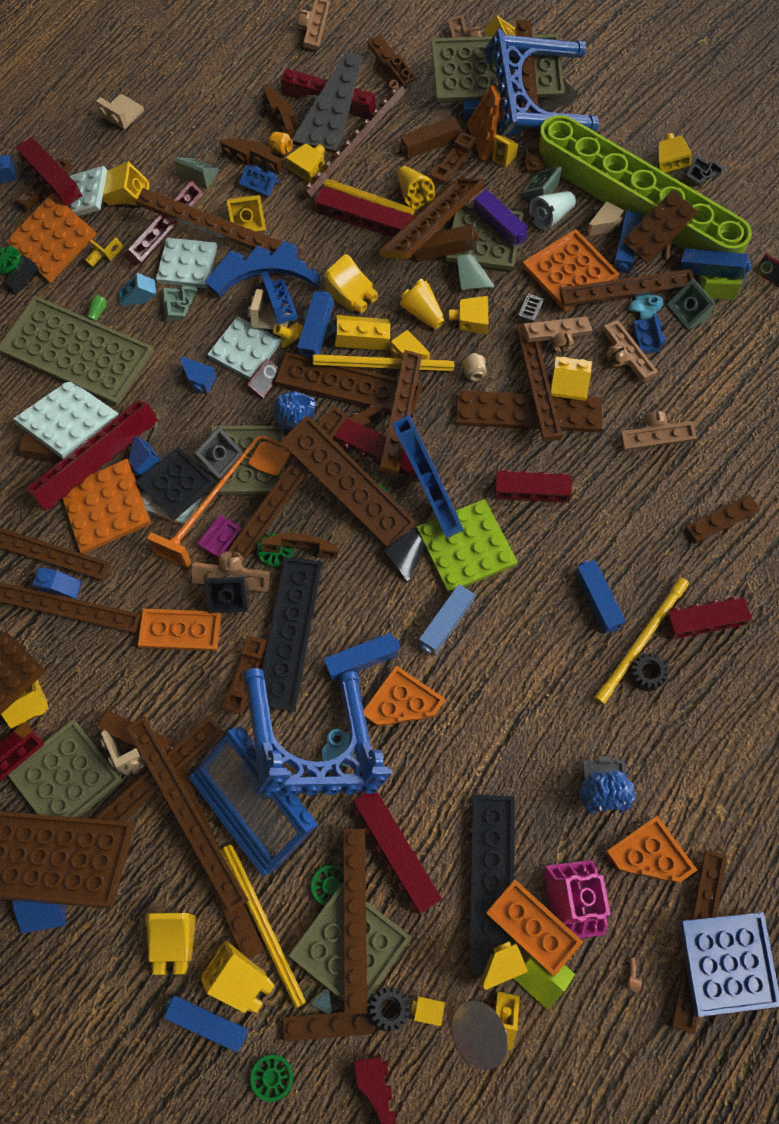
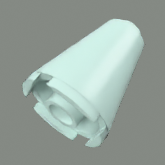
M570 191L535 197L529 205L530 215L533 214L535 219L533 220L534 224L542 230L552 228L575 206L576 199Z

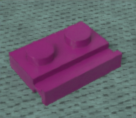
M220 515L197 544L219 559L223 552L230 549L243 529Z

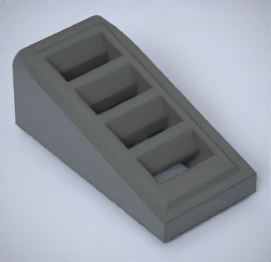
M528 294L519 312L517 323L536 322L544 298Z

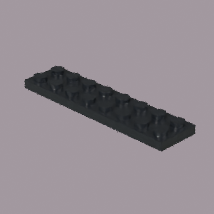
M291 557L284 558L262 669L270 709L296 712L323 562Z
M473 794L469 973L483 974L490 955L495 953L494 948L510 942L511 946L514 945V939L487 914V911L514 881L515 796Z

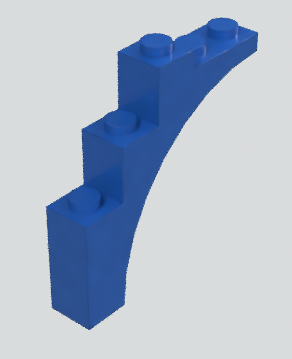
M284 240L272 256H270L269 250L258 245L246 260L240 253L237 252L235 254L231 250L206 279L205 284L210 290L221 297L240 281L255 275H261V273L267 271L268 273H280L297 277L315 288L321 284L320 275L315 270H309L306 267V263L300 258L297 260L299 257L298 248L290 242L288 244Z
M410 415L393 422L392 425L421 482L446 538L464 531L448 493Z

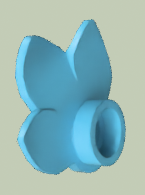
M650 294L635 296L636 300L631 302L628 311L640 312L641 320L651 319L653 313L659 311L663 306V299L658 295L651 296Z
M333 729L328 733L327 744L322 749L323 761L335 759L346 751L349 744V735H346L343 730ZM336 736L341 738V741L338 743L333 741ZM353 751L349 754V756H351L352 758H353ZM343 762L340 764L344 767H350V765Z

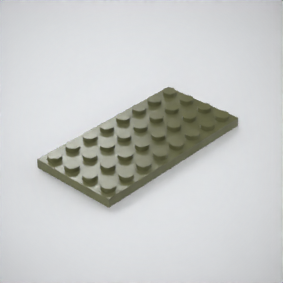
M558 34L533 35V38L559 40ZM492 36L432 38L431 45L437 102L482 100L490 85L496 86L498 90L495 62L491 61L490 64H487L486 56H484V48ZM510 54V61L517 64L516 58ZM535 54L538 98L563 97L565 92L561 56Z
M34 296L0 343L1 354L64 382H72L87 392L117 406L155 351L153 346L37 296Z

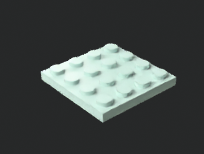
M66 382L13 419L15 424L64 459L119 414L82 387L72 382Z

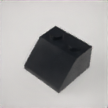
M245 577L204 579L209 613L248 612L250 594Z

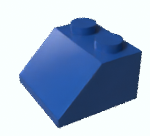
M13 900V910L21 933L66 926L65 905Z

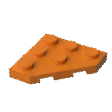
M491 85L467 122L471 136L476 138L475 146L481 160H487L493 152L494 138L498 125L501 97L496 86Z
M396 666L364 709V715L366 719L378 727L435 717L446 699Z
M658 816L606 851V854L619 871L676 883L682 882L697 871L694 864Z

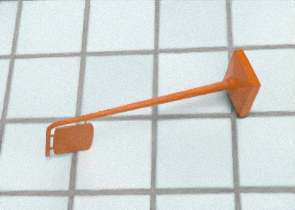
M266 436L256 437L174 537L168 540L152 532L147 539L154 554L188 569L192 562L186 548L180 545V541L243 459H250L249 465L262 472L278 476L290 453L285 450V447L279 441ZM264 439L269 441V443L260 442L251 458L246 457L258 440Z

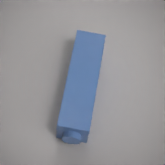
M460 584L456 587L420 637L419 645L422 651L427 654H437L474 602V593Z

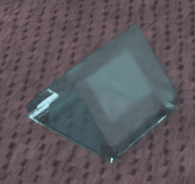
M329 989L323 990L312 1003L327 1014L332 1013Z

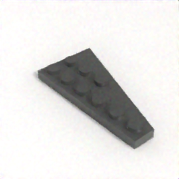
M345 53L292 138L293 143L300 145L308 144L314 148L320 144L325 150L336 152L340 148L362 62L361 55Z

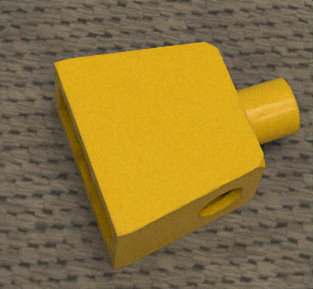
M672 133L666 134L664 140L659 142L660 170L666 173L690 166L692 164V154L683 136L674 137Z
M308 144L302 145L286 157L287 169L311 183L314 180L312 177L323 169L324 147L320 144L315 148Z
M488 296L460 300L459 310H449V320H459V329L461 331L487 334Z

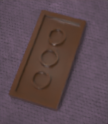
M672 190L622 240V243L648 265L698 215V211Z

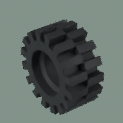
M651 652L649 655L643 653L631 665V681L637 683L635 685L637 688L641 686L643 691L646 689L648 691L657 690L667 680L669 671H667L668 664L665 665L664 658L660 660V655L658 654L653 656L654 653ZM645 665L653 666L656 670V677L653 679L644 677L642 667Z
M386 987L374 992L372 998H369V1006H367L369 1014L367 1017L371 1019L370 1023L372 1026L375 1025L376 1029L385 1032L394 1031L406 1023V1017H409L410 1013L407 1012V1009L410 1006L406 1003L408 999L406 996L403 997L401 990L397 991V988ZM385 1000L392 1001L396 1007V1013L391 1019L383 1017L380 1012V1006Z

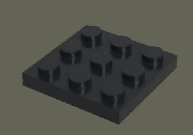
M179 446L136 481V484L173 521L216 485L215 481Z

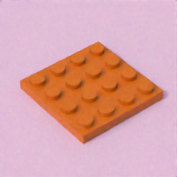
M52 193L6 242L10 246L15 247L20 252V255L26 256L35 263L40 270L38 272L51 283L97 233L70 208L65 206L62 201L58 202Z
M577 229L522 263L523 268L564 312L576 305L563 307L559 293L560 288L616 280L620 275Z
M128 459L88 476L81 485L76 486L66 497H63L70 523L82 554H86L152 524Z

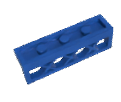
M268 271L261 273L264 288L277 324L298 319L284 279L271 281Z

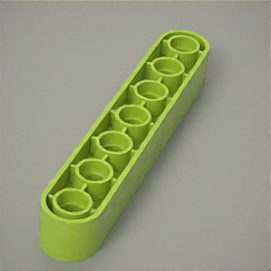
M555 115L543 122L538 148L543 158V166L550 169L561 166V177L604 203L607 201L624 210V215L626 211L643 214L642 220L673 190L698 211V215L673 239L672 244L684 251L688 248L734 253L745 252L752 236V230L748 222L568 116Z

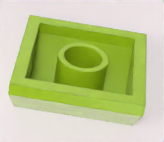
M699 275L698 277L700 287L712 299H735L742 284V280L736 278Z
M530 956L525 962L528 972L513 979L548 1010L565 992L575 974L564 965L554 977L535 958Z

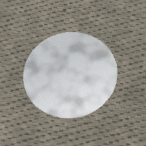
M480 1001L463 1003L455 1012L452 1022L453 1038L457 1049L472 1066L483 1070L493 1069L502 1063L507 1053L508 1039L504 1024L498 1014L487 1004Z

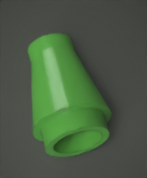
M94 295L90 300L86 318L96 322L106 309L107 300L99 295Z

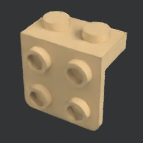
M120 94L111 103L101 97L96 100L100 115L124 130L144 112L143 106L123 94Z
M256 289L255 296L251 298V306L248 307L251 327L273 329L277 322L271 305L264 304V291ZM288 322L280 323L285 327L288 326Z
M106 730L101 732L103 738L100 741L104 749H108L111 755L108 759L113 768H116L118 772H122L126 776L132 773H140L145 769L144 767L147 764L137 749L122 755L115 739Z

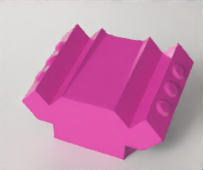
M591 860L545 866L543 877L547 881L545 891L549 898L550 912L579 938L605 935L608 925L606 916L610 915L603 875H598L597 867Z

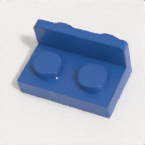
M246 165L239 185L270 197L274 184H279L276 175L270 171L262 172V169L255 165L252 167Z
M653 313L651 319L633 321L632 325L636 342L644 354L660 352L665 344V335L661 332L662 323L658 319L657 313Z

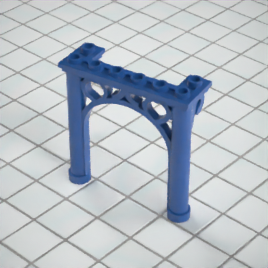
M501 29L496 31L484 48V56H486L487 64L494 61L496 66L498 91L501 97L500 104L503 110V116L497 125L498 135H517L522 132V129L541 128L547 118L555 115L568 116L596 132L599 124L597 116L551 113L536 106L527 95L521 76L523 62L531 55L540 54L582 58L586 51L584 41L576 40L572 42L504 35ZM510 54L516 58L517 64L510 61ZM516 98L525 104L524 108L518 107Z
M253 668L243 673V681L247 687L260 780L256 794H264L267 797L276 794L293 796L298 793H305L309 796L317 793L333 795L345 792L348 795L357 792L373 794L393 774L392 770H389L388 767H383L382 752L380 750H372L357 672L348 671L339 676L349 729L348 747L339 757L322 762L300 759L287 752L278 743L271 725L264 672L261 669ZM353 749H355L356 759L349 756ZM342 762L350 765L354 770V774H344L340 770L339 765ZM285 763L292 765L296 769V775H291V771H287V768H282V765ZM303 769L304 773H308L312 777H301L303 774ZM333 769L335 777H325V774Z

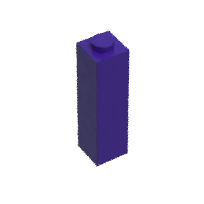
M488 190L474 198L473 210L508 243L515 247L517 244L525 241L528 227Z

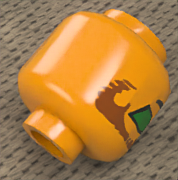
M273 132L267 140V145L271 148L273 154L286 155L291 151L293 142L287 133Z

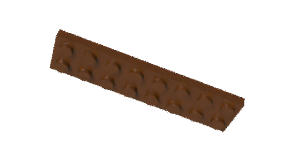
M456 178L379 250L381 257L402 260L411 258L456 212L460 211L475 194L479 193V190L485 186L484 180Z
M286 352L275 383L278 386L365 407L380 403L383 411L391 413L398 378L352 367L313 365V358ZM416 383L410 413L411 418L414 417L423 384Z
M458 390L457 426L540 430L532 394ZM552 396L561 431L602 432V397H587V400L583 401Z
M308 415L280 442L387 548L398 541L416 523Z

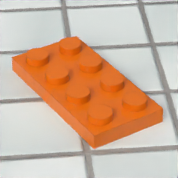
M143 608L138 647L218 651L222 614L209 613V611Z
M516 880L510 884L487 911V914L554 977L583 943L576 934Z

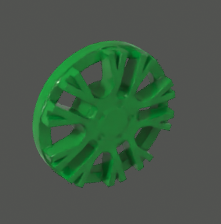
M10 245L5 249L1 247L0 274L13 270L19 263L21 256L15 247Z
M269 533L262 537L258 544V557L267 566H283L284 561L279 562L278 557H292L293 548L284 549L281 546L280 553L260 552L263 539L278 535L276 533ZM265 555L270 556L267 561L263 558Z
M328 865L315 873L311 883V890L314 898L320 904L326 906L330 897L340 887L342 883H339L338 880L344 878V869L336 865ZM327 869H331L332 877H328ZM336 870L342 872L339 878L334 877ZM321 872H324L326 875L325 880L318 878ZM315 881L323 883V886L315 885ZM321 888L324 892L318 897L315 890ZM328 894L326 902L322 901L324 895Z
M267 1055L261 1058L254 1065L251 1072V1086L254 1093L260 1099L267 1102L278 1101L285 1097L293 1084L292 1067L285 1058L279 1055ZM271 1059H274V1068H271ZM279 1060L285 1064L281 1070L277 1069ZM263 1061H266L268 1065L267 1070H263L260 1067ZM288 1069L289 1074L282 1076L281 1072ZM256 1071L264 1073L263 1077L255 1075ZM283 1078L289 1079L288 1087L282 1084L281 1080ZM261 1079L263 1080V1085L257 1088L255 1080ZM278 1085L284 1090L282 1094L277 1088ZM265 1086L268 1087L265 1094L262 1095L261 1091ZM271 1088L275 1089L276 1097H269V1090Z

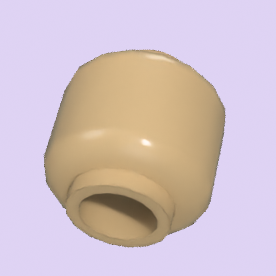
M472 353L464 359L465 377L471 381L482 380L487 374L485 358L482 355Z

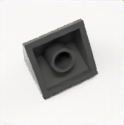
M220 426L194 452L198 465L217 479H221L243 454L242 450Z

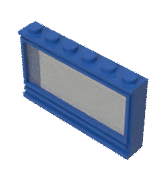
M242 726L226 732L227 734L197 770L189 776V779L262 877L275 871L318 824L295 795L276 794L267 797L264 794H256L260 780L255 744L247 731Z

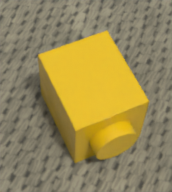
M418 997V1001L413 1000L411 1015H415L414 1021L441 1026L445 1002Z

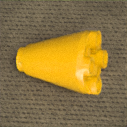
M407 166L399 168L397 172L403 198L408 206L416 210L435 198V186L430 178Z
M420 279L414 284V288L410 291L407 289L401 294L402 300L400 304L430 328L433 327L436 330L445 322L444 316L427 281Z

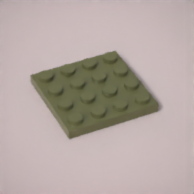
M465 204L460 211L455 213L452 228L472 224L474 230L478 231L479 235L477 249L447 255L446 262L457 263L458 255H473L482 267L514 271L518 244L513 247L473 210V205ZM511 211L522 221L523 212Z
M279 425L220 426L242 452L258 436H266L281 442L286 435V430ZM212 426V432H213L218 426ZM264 439L258 440L246 457L251 458L260 442L269 443V441ZM244 458L216 495L269 494L283 475L284 467L278 476H274L249 465L250 459ZM209 473V476L215 481L217 485L221 479H217ZM215 486L208 491L209 494L215 488Z
M74 719L45 741L40 749L8 774L37 814L80 818L124 781Z
M342 883L290 953L289 957L345 1002L344 883ZM366 902L367 1000L411 939L410 935L368 902Z

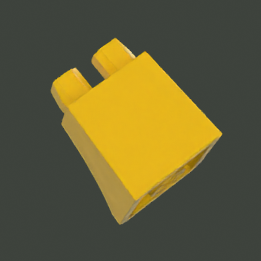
M129 161L107 171L101 204L107 203L109 206L118 204L136 205V200L142 188L149 190V182Z
M345 254L325 272L326 292L331 294L335 301L351 312L356 310L363 313L367 308V303L364 302L366 299L370 302H375L378 299V293L373 289V283L360 271L349 255Z
M190 913L145 914L148 962H152V975H166V962H174V975L186 974L188 962H192L196 916Z
M227 941L222 944L204 971L201 979L207 994L243 1013H246L247 1010L257 1013L262 1006V1001L256 997L259 991L268 995L274 988V983L267 977L264 970L250 961Z

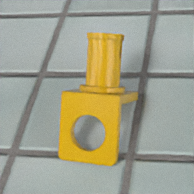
M114 238L103 249L91 239L89 242L93 245L94 250L85 261L91 267H94L102 257L112 261L123 249V245L117 238ZM117 244L116 250L111 252L112 247Z
M295 323L287 328L277 324L273 328V333L281 336L282 347L286 348L298 339L300 340L304 326Z

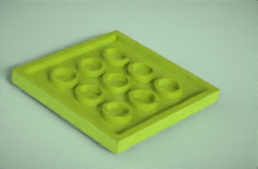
M485 499L456 510L464 531L449 538H446L437 518L417 526L420 538L448 594L453 592L459 584L466 587L518 564Z

